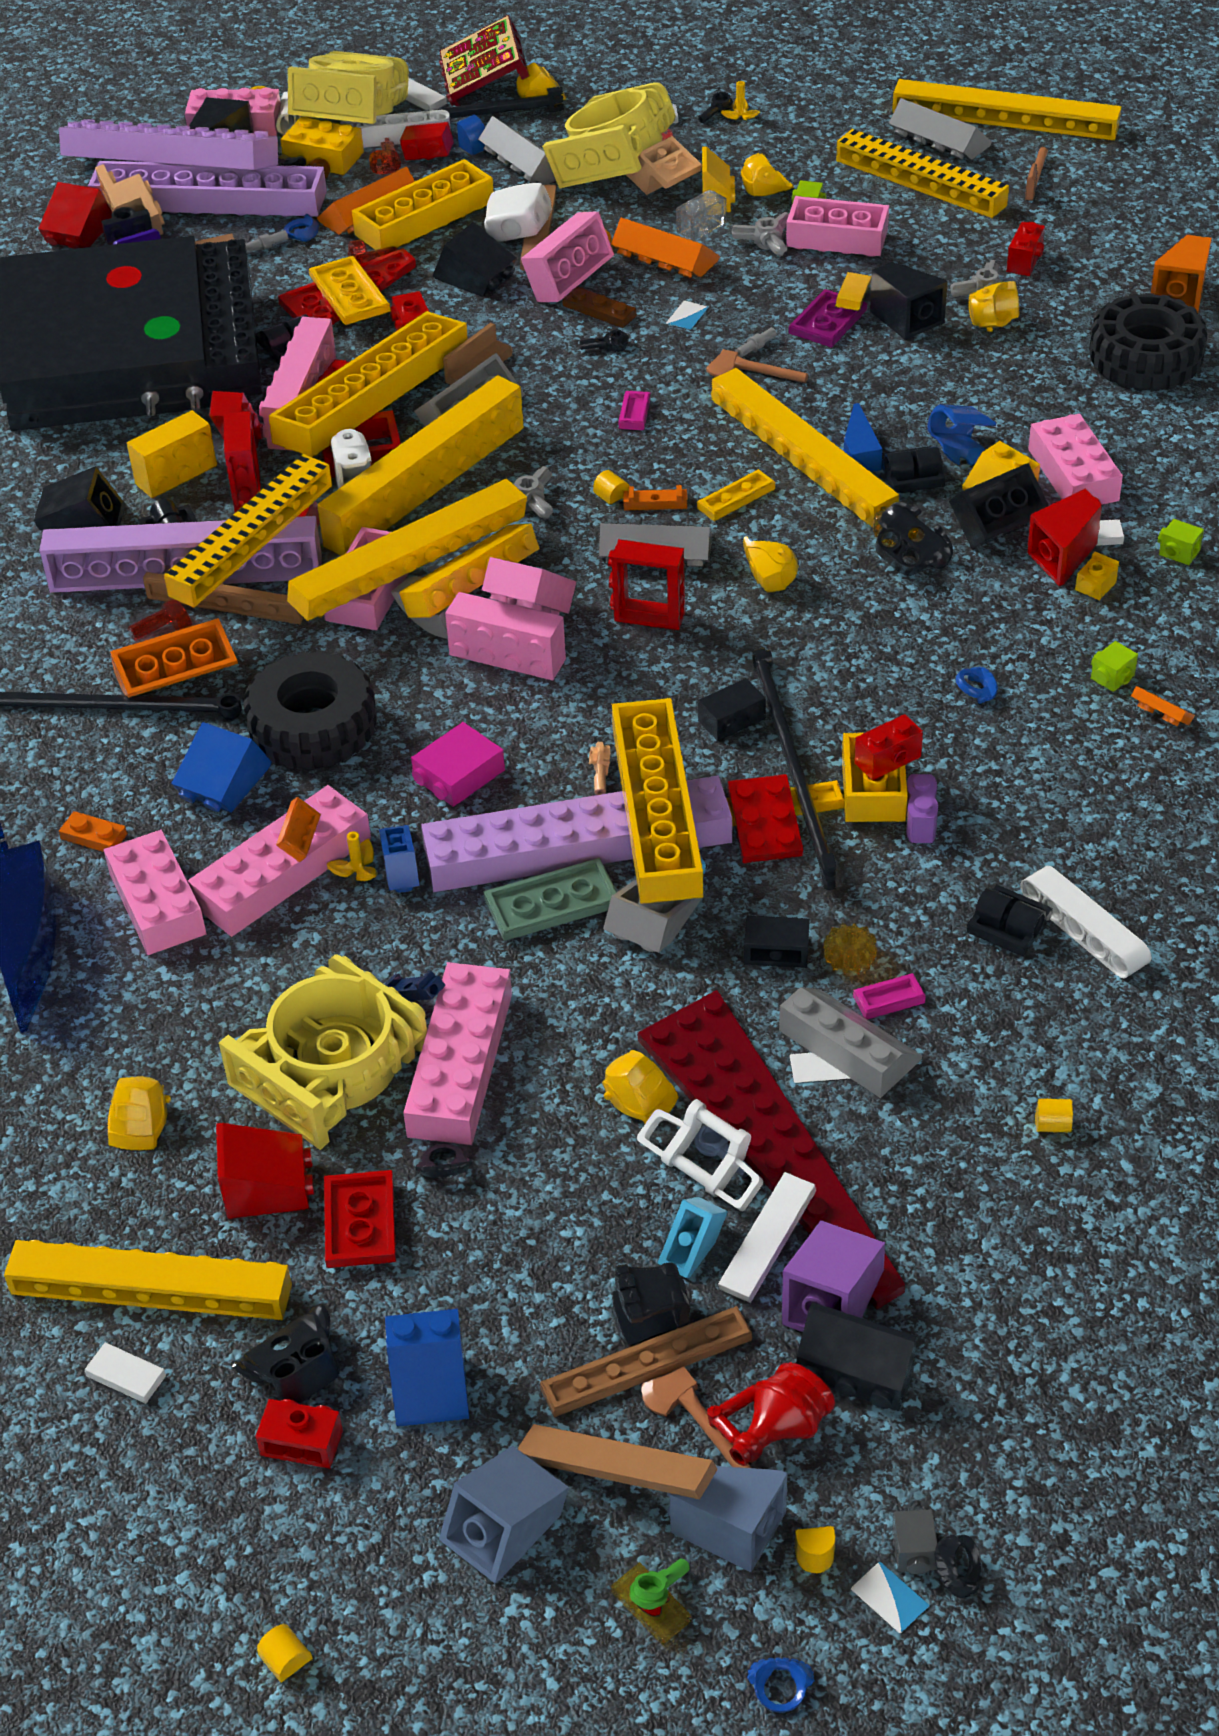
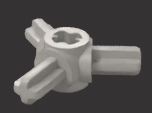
M784 212L775 219L771 217L761 218L755 223V226L733 225L732 237L734 239L754 240V244L759 248L771 249L774 254L781 257L787 251V246L781 239L783 229L787 227L789 213Z
M990 260V263H986L984 268L979 269L976 275L971 277V280L953 283L950 286L951 295L953 297L970 295L984 287L1002 282L998 275L999 264L995 263V260Z
M542 466L533 476L519 477L514 482V485L527 496L525 511H534L539 517L546 520L553 513V508L544 500V486L551 479L552 472L548 470V467Z

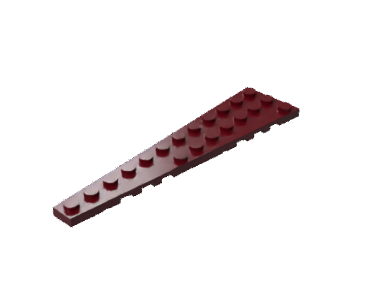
M718 990L637 1032L639 1043L691 1101L698 1099L706 1105L708 1111L737 1130L743 1129L751 1134V1140L744 1161L763 1179L765 1185L772 1192L784 1172L815 1184L816 1192L798 1221L809 1234L812 1233L820 1221H824L876 1239ZM886 1254L884 1258V1271L869 1301L876 1310L905 1293V1283Z

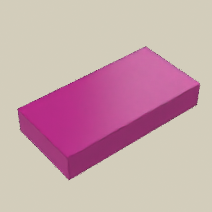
M625 391L618 421L619 429L644 430L651 400L650 392Z
M913 973L858 988L853 992V998L862 1015L867 1020L924 1004L926 995Z

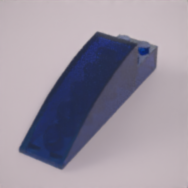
M0 823V839H3L5 836ZM40 840L11 849L8 848L7 841L0 842V970L20 1033L28 1030L50 976L55 950V899Z

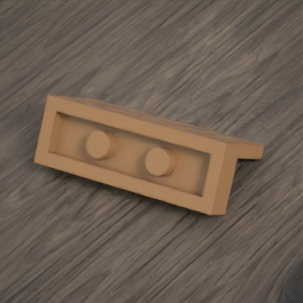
M489 323L443 358L445 383L453 384L495 353L498 354L503 362L512 356V347L497 340L495 324Z

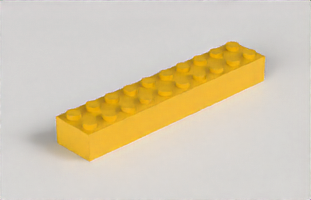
M426 311L269 415L272 443L307 456H316L331 445L332 437L336 436L338 432L356 428L399 397L412 390L415 386L428 379L431 375L443 369V358L468 340L467 323Z
M499 375L495 376L318 503L323 546L340 556L346 554L361 527L387 530L524 428L521 386Z

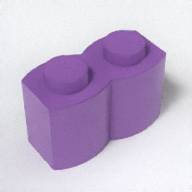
M911 774L907 780L906 835L911 843H933L936 837L938 803L936 800L937 782L932 774Z

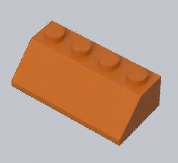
M406 166L333 202L317 219L321 224L338 235L345 232L352 234L354 233L352 210L411 184L415 180Z
M622 217L619 220L611 245L618 249L617 253L627 258H631V255L637 256L638 261L651 265V262L658 263L657 267L671 272L672 268L679 270L678 274L687 278H692V275L702 277L720 258L718 254L701 243Z
M219 618L110 651L114 673L123 694L128 698L238 664Z

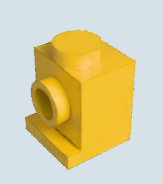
M1095 551L1092 554V558L1077 573L1075 590L1100 600L1116 584L1119 561Z

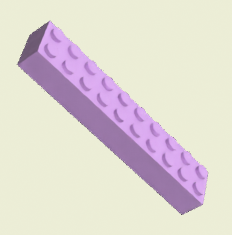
M84 119L81 122H68V126L59 127L60 152L63 156L250 170L278 165L277 136H268L267 131H255L252 134L248 133V130L229 132V129L225 128L209 131L208 127H196L194 130L190 129V126L171 128V125L166 124L152 127L150 123H139L138 126L133 125L132 122L114 124V121H100V123H95L93 119Z
M99 161L97 165L104 164L107 172L112 171L116 182L140 173L143 182L146 180L149 182L154 201H158L162 212L172 214L181 212L192 214L213 213L215 215L236 214L239 216L246 214L259 216L281 215L283 217H305V214H309L311 217H318L327 192L324 167L275 165L250 170L129 161ZM95 169L88 187L100 189L103 194Z
M316 516L296 517L222 584L289 581L321 566L322 554ZM226 520L43 530L40 555L49 591L53 593L145 588L143 576L146 572L165 574Z
M719 775L687 780L698 847L703 848L732 843V815ZM623 791L421 824L424 850L433 892L541 875L600 858L603 864L633 859Z

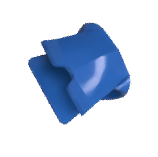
M939 404L933 409L929 417L928 432L939 442L944 454L950 461L959 465L960 458H964L972 466L975 465L981 453L985 451L983 446L971 439L974 426H996V422L972 406ZM949 418L955 425L946 427V419Z

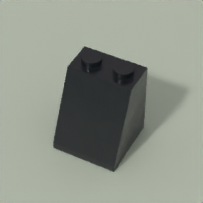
M206 97L189 125L190 129L194 130L196 127H208L209 131L225 128L229 129V132L248 130V133L254 134L249 101Z
M472 222L444 245L433 277L436 280L483 297L487 292L495 291L503 279L508 280L515 271L513 266L517 257L476 223Z
M890 262L872 270L870 312L906 340L945 324L948 281Z
M95 466L45 486L33 521L41 531L46 529L120 526L126 504Z

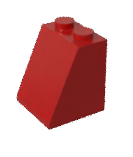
M57 182L38 230L44 237V240L51 245H66L72 249L91 247L103 233L101 221L112 218V211L100 189Z
M1086 488L1031 514L1027 553L1059 587L1066 583L1098 543L1102 504Z
M216 1123L217 1176L227 1219L309 1209L308 1195H314V1181L312 1174L307 1175V1168L313 1167L311 1147H304L302 1134L228 1123Z

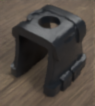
M670 1262L657 1267H628V1264L615 1266V1285L617 1291L612 1293L613 1316L620 1339H623L627 1348L688 1325L690 1305L684 1280L680 1277L676 1264Z

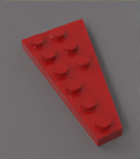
M402 248L360 265L381 292L414 269L416 261L409 252ZM314 282L278 295L279 305L292 318L306 314L309 317L331 319L332 325L341 320Z

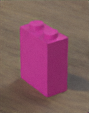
M464 722L411 757L412 776L416 783L420 786H425L438 799L446 801L453 807L505 771L503 749Z

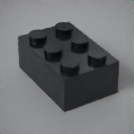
M1029 463L961 491L949 500L972 550L1030 525L1031 514L1049 506Z

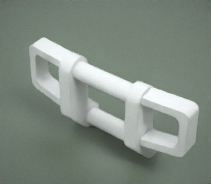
M695 1099L689 1105L683 1121L660 1109L655 1110L637 1135V1140L659 1155L661 1161L667 1166H675L703 1185L708 1194L713 1197L719 1196L739 1211L746 1210L763 1185V1179L743 1162L751 1140V1134L743 1129L737 1130L708 1111L706 1105L698 1099ZM663 1120L680 1127L665 1151H662L649 1141L650 1136ZM702 1123L730 1141L728 1153L713 1175L683 1156L699 1132ZM741 1167L750 1175L752 1182L739 1200H735L724 1193L723 1190L737 1169Z

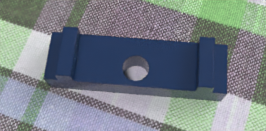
M428 971L422 977L402 978L398 973L384 984L387 987L395 988L408 1001L431 1000L446 986L440 976H435L432 971Z

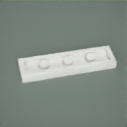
M784 1172L719 1281L720 1290L751 1303L816 1192L815 1184Z

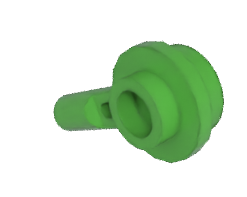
M681 1558L666 1570L663 1569L660 1572L650 1571L638 1575L630 1586L629 1596L631 1600L639 1607L649 1610L664 1605L668 1599L667 1588L690 1570L689 1563Z

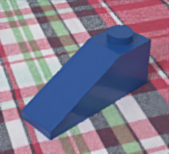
M856 403L853 405L846 430L843 451L868 471H879L882 464V447L860 404Z
M409 825L379 829L389 891L395 890L400 893L411 891L413 887L419 886V879Z

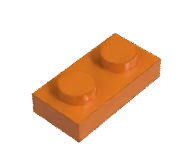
M1138 686L1135 687L1131 697L1139 700L1138 707L1152 714L1155 709L1164 713L1162 719L1177 727L1180 722L1190 725L1195 716Z
M73 811L60 828L59 835L61 840L104 852L103 849L120 844L127 836V830L124 825Z

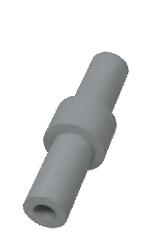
M286 230L272 235L264 234L258 236L257 240L245 243L247 253L258 249L265 250L271 248L272 244L287 240L288 234Z
M771 327L761 334L753 335L748 338L747 343L737 348L735 352H738V356L742 358L751 351H758L764 347L767 341L777 335L776 330Z

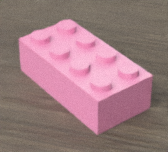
M200 88L191 90L185 111L187 126L192 122L206 97L249 101L253 131H267L268 136H277L276 122L281 105L279 89L241 88L239 90H228L220 88L217 90H205Z
M795 196L787 219L786 246L794 247L795 249H814L821 252L833 251L843 254H863L869 257L881 256L888 231L889 205Z
M599 211L577 212L524 255L521 261L536 301L559 302L612 258L614 253Z
M1081 414L1068 415L1031 424L1028 449L1035 460L1040 463V468L1061 499L1086 488L1094 497L1099 499L1102 505L1120 500L1123 475Z
M361 527L347 553L391 532ZM409 573L372 590L368 594H363L345 605H340L324 614L325 621L377 631L394 601L391 591L401 584Z
M490 557L482 591L491 593L490 599L554 615H559L560 612L569 614L576 581L544 569Z
M458 592L445 612L450 656L552 681L566 660L563 616Z
M162 830L103 849L109 874L147 955L207 935L201 908Z

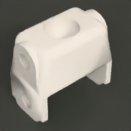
M529 183L504 188L491 193L484 221L486 233L497 242L537 235L548 220L552 210L551 200L545 186L541 183Z
M345 429L332 437L331 448L339 489L370 467L371 456L366 439L361 432Z

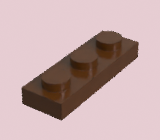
M578 286L562 299L564 307L620 328H624L637 316L635 307Z

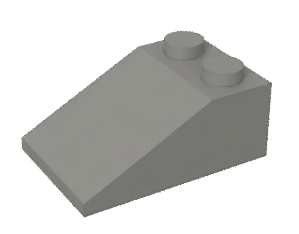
M635 879L611 896L603 929L613 933L614 937L618 939L630 940L641 945V948L646 951L659 953L672 943L702 898L640 904L637 879Z

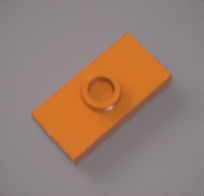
M296 797L290 803L276 846L298 862L304 860L307 857L321 813L299 797Z

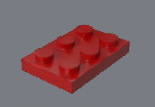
M787 774L728 781L727 790L742 863L803 856V845Z
M392 1170L324 1176L326 1268L396 1262Z

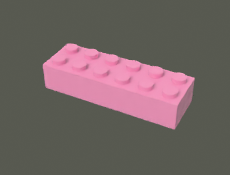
M302 317L299 325L294 328V336L288 342L285 356L281 357L280 367L278 371L274 372L273 382L271 386L267 387L266 397L259 406V415L263 417L264 421L263 437L267 439L268 449L288 450L272 443L269 415L314 386L319 376L326 371L334 359H337L331 319Z
M329 785L325 786L304 801L321 813L307 857L298 862L276 846L287 813L187 881L201 908L202 914L233 937L327 871L328 867L326 864L328 862L342 860L349 855L347 834L349 832L355 831L359 834L360 844L366 839L371 840L368 814Z
M447 962L442 978L446 986L438 993L403 1114L407 1138L472 1146L512 997L510 969Z

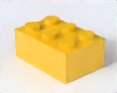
M300 117L280 139L283 154L289 157L303 156L306 159V165L314 158H323L330 165V173L345 175L364 153L361 128L352 127L349 124L332 123L328 120L321 121L310 117Z
M193 410L126 442L135 484L152 499L217 466L210 424Z
M843 733L842 771L845 822H906L908 795L905 765L872 781L855 764L856 737L863 733Z

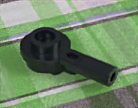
M726 92L714 94L711 99V106L698 116L699 122L703 124L717 112L731 109L733 100L730 94Z
M615 329L602 338L579 340L580 350L599 348L606 349L608 352H620L626 349L629 336L622 330Z

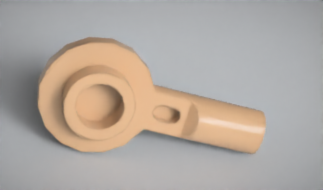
M598 741L595 747L590 748L589 764H593L594 770H596L594 793L601 795L606 794V776H608L610 765V746Z

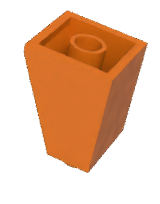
M1186 235L1155 261L1151 293L1160 296L1167 295L1170 298L1182 300L1186 305L1195 308L1198 313L1212 238Z

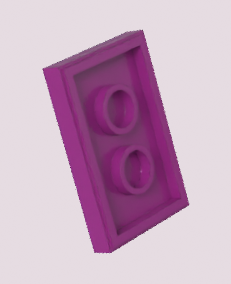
M824 289L789 325L788 333L832 348L867 311V302L863 301L859 311L835 306L838 293Z

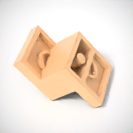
M671 136L643 150L638 156L642 168L639 172L626 174V176L648 195L661 187L667 189L700 172L702 164Z
M104 164L95 167L101 190L111 211L113 212L121 207H130L135 212L147 209L150 213L152 229H157L160 235H162L161 225L165 224L161 215L162 210L158 201H154L149 182L147 180L143 182L140 173L116 182L113 172H107Z

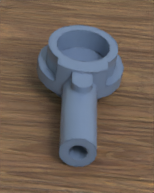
M703 1126L695 1137V1146L703 1155L710 1157L719 1156L722 1160L727 1155L729 1148L728 1140L708 1126ZM741 1167L737 1169L736 1172L743 1178L748 1176Z

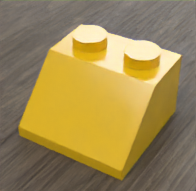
M707 146L702 147L703 213L731 212V203H735V176H730V166Z
M998 441L981 453L963 483L962 490L971 488L1029 463L1038 482L1040 463L1007 444Z

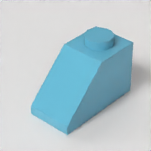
M700 1197L683 1199L658 1264L662 1265L672 1262L677 1265L681 1276L690 1278L716 1243L728 1211Z

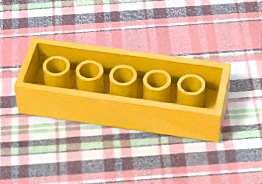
M463 159L352 210L354 234L380 254L389 253L401 245L408 244L418 237L427 235L435 229L446 226L452 221L484 208L488 203L491 193L494 192L493 178Z

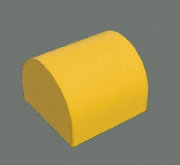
M605 470L596 477L593 491L611 505L623 498V491H629L628 487L630 485L611 470Z
M1039 1098L1035 1113L1036 1132L1071 1133L1073 1123L1072 1100Z
M834 1527L797 1529L795 1531V1554L799 1566L809 1573H822L828 1570L834 1561Z
M280 1624L272 1628L262 1637L257 1646L258 1656L280 1683L313 1659L311 1652L287 1624Z

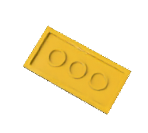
M354 256L309 269L311 279L345 325L390 312V304Z

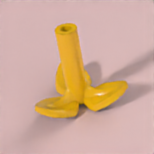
M744 81L736 82V99L732 107L734 111H721V114L727 118L737 120L739 116H742L744 120H747L760 113V110L748 111L749 107L745 99Z
M355 831L349 832L347 834L350 862L340 859L333 860L326 864L328 869L341 877H348L356 872L357 881H368L377 877V870L374 867L366 866L374 860V849L371 841L366 839L360 844L359 834Z

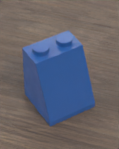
M202 722L171 784L179 791L178 796L185 801L194 803L197 800L203 802V805L212 811L219 812L222 809L232 813L270 768L272 761L252 739Z
M458 1309L385 1316L386 1347L396 1426L469 1419L465 1356Z

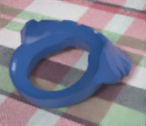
M305 214L304 218L295 219L286 224L284 230H286L288 238L308 242L317 235L319 224L309 214ZM298 226H306V227H307V228H305V229H295V230H294V233H290V231H291L293 228H295V227H298Z
M984 667L962 669L955 677L958 687L969 696L977 698L979 704L990 701L997 695L998 685L996 679ZM968 675V680L979 682L984 688L972 687L965 681L964 676Z
M780 1657L762 1659L758 1663H753L750 1667L751 1670H748L747 1676L750 1684L754 1685L755 1694L759 1702L768 1710L777 1713H785L797 1708L805 1698L806 1689L814 1682V1672L811 1671L810 1665L805 1664L803 1661L799 1662L797 1659H781ZM774 1670L789 1671L796 1683V1695L786 1704H775L765 1694V1683Z

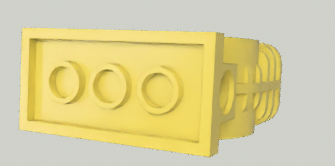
M332 51L326 55L312 57L309 59V68L292 66L288 68V114L374 124L376 123V116L391 113L393 106L406 100L409 81L408 65L403 59L397 57Z
M649 83L592 97L583 108L574 113L565 123L569 137L549 141L542 146L559 189L639 172L642 167L638 156L643 150L662 141V133L667 131L675 121V111L666 88L660 83Z
M334 955L328 960L329 968L325 966L319 967L315 971V976L304 979L284 991L274 1002L268 1013L266 1028L249 1029L237 1040L227 1035L219 1042L228 1084L297 1134H302L305 1140L319 1150L330 1142L328 1131L347 1115L348 1109L361 1106L374 1099L389 1085L394 1074L402 1069L401 1061L409 1064L415 1059V1050L418 1052L422 1051L427 1033L426 1014L419 1004L411 1003L402 997L395 988L385 986L372 973L364 972L355 966L348 957ZM368 1036H369V1037L372 1039V1041L374 1042V1044H373L372 1046H371V1044H370V1041H369ZM294 1049L298 1051V1060L294 1058Z

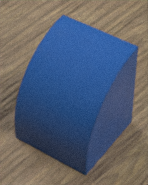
M475 114L457 122L459 147L471 155L485 150L483 149L485 144L478 140L485 126Z

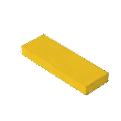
M847 272L835 306L859 311L870 286L871 276Z
M758 469L697 501V509L711 520L716 521L775 490V481Z

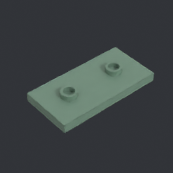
M600 858L483 891L485 902L503 941L608 911L611 896L617 893Z

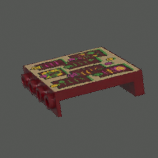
M509 15L440 50L441 60H439V63L443 70L441 73L445 80L444 86L448 92L446 96L451 106H461V97L515 69L522 80L530 76L519 33Z

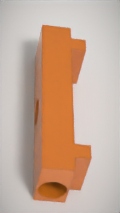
M676 485V489L637 491H634V486L628 487L629 491H623L624 511L687 509V489H682V485Z

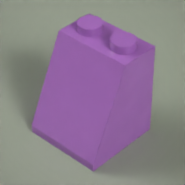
M820 1221L783 1270L782 1325L803 1332L812 1302L862 1318L884 1271L885 1242Z

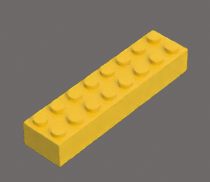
M671 698L612 704L613 735L640 904L703 898V869Z

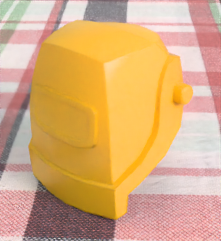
M534 62L527 65L530 76L524 80L518 76L516 81L517 92L521 98L547 95V88L560 87L554 77L544 67ZM563 92V94H561V95L563 96V100H565V99H566V96H565V93Z
M757 153L747 158L740 171L745 190L752 196H768L794 188L779 171H775L763 154Z
M1015 281L995 283L969 295V313L972 324L979 326V328H987L988 332L993 331V327L1006 326L1012 319L1019 317V296Z
M748 536L744 537V551L756 582L766 592H777L786 589L795 579L799 567L793 550L787 545L778 542L749 541Z
M631 1050L629 1053L615 1059L605 1071V1080L602 1082L606 1091L603 1095L604 1098L610 1100L613 1106L623 1114L642 1120L644 1124H646L652 1113L657 1109L669 1114L679 1098L674 1086L667 1080L660 1068L641 1052Z
M145 1076L125 1077L118 1080L113 1092L108 1115V1145L126 1150H152L157 1147V1138L166 1124V1103L171 1102V1096L165 1095L164 1085L161 1086L159 1081Z

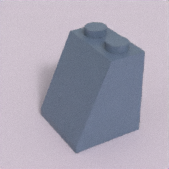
M512 1445L454 1483L439 1540L488 1579L496 1583L561 1516L569 1487Z
M716 1466L717 1471L700 1500L667 1493V1496L670 1497V1506L667 1514L670 1516L671 1533L752 1572L786 1514L788 1473L781 1470Z

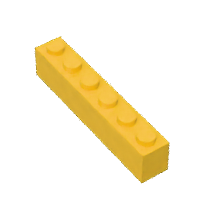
M532 524L507 525L400 591L399 594L408 618H431L450 606L458 592L469 594L483 585L490 557L518 563L539 550Z

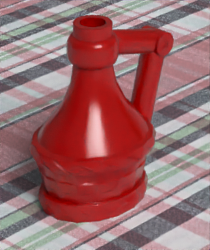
M788 1362L779 1365L775 1374L766 1380L758 1381L719 1406H710L707 1409L709 1425L716 1428L733 1445L729 1450L733 1460L741 1466H746L749 1462H755L762 1455L763 1448L770 1443L781 1439H808L814 1437L822 1417L830 1414L834 1409L835 1397L823 1380L811 1370L802 1365ZM754 1402V1414L751 1425L747 1432L741 1433L727 1418Z

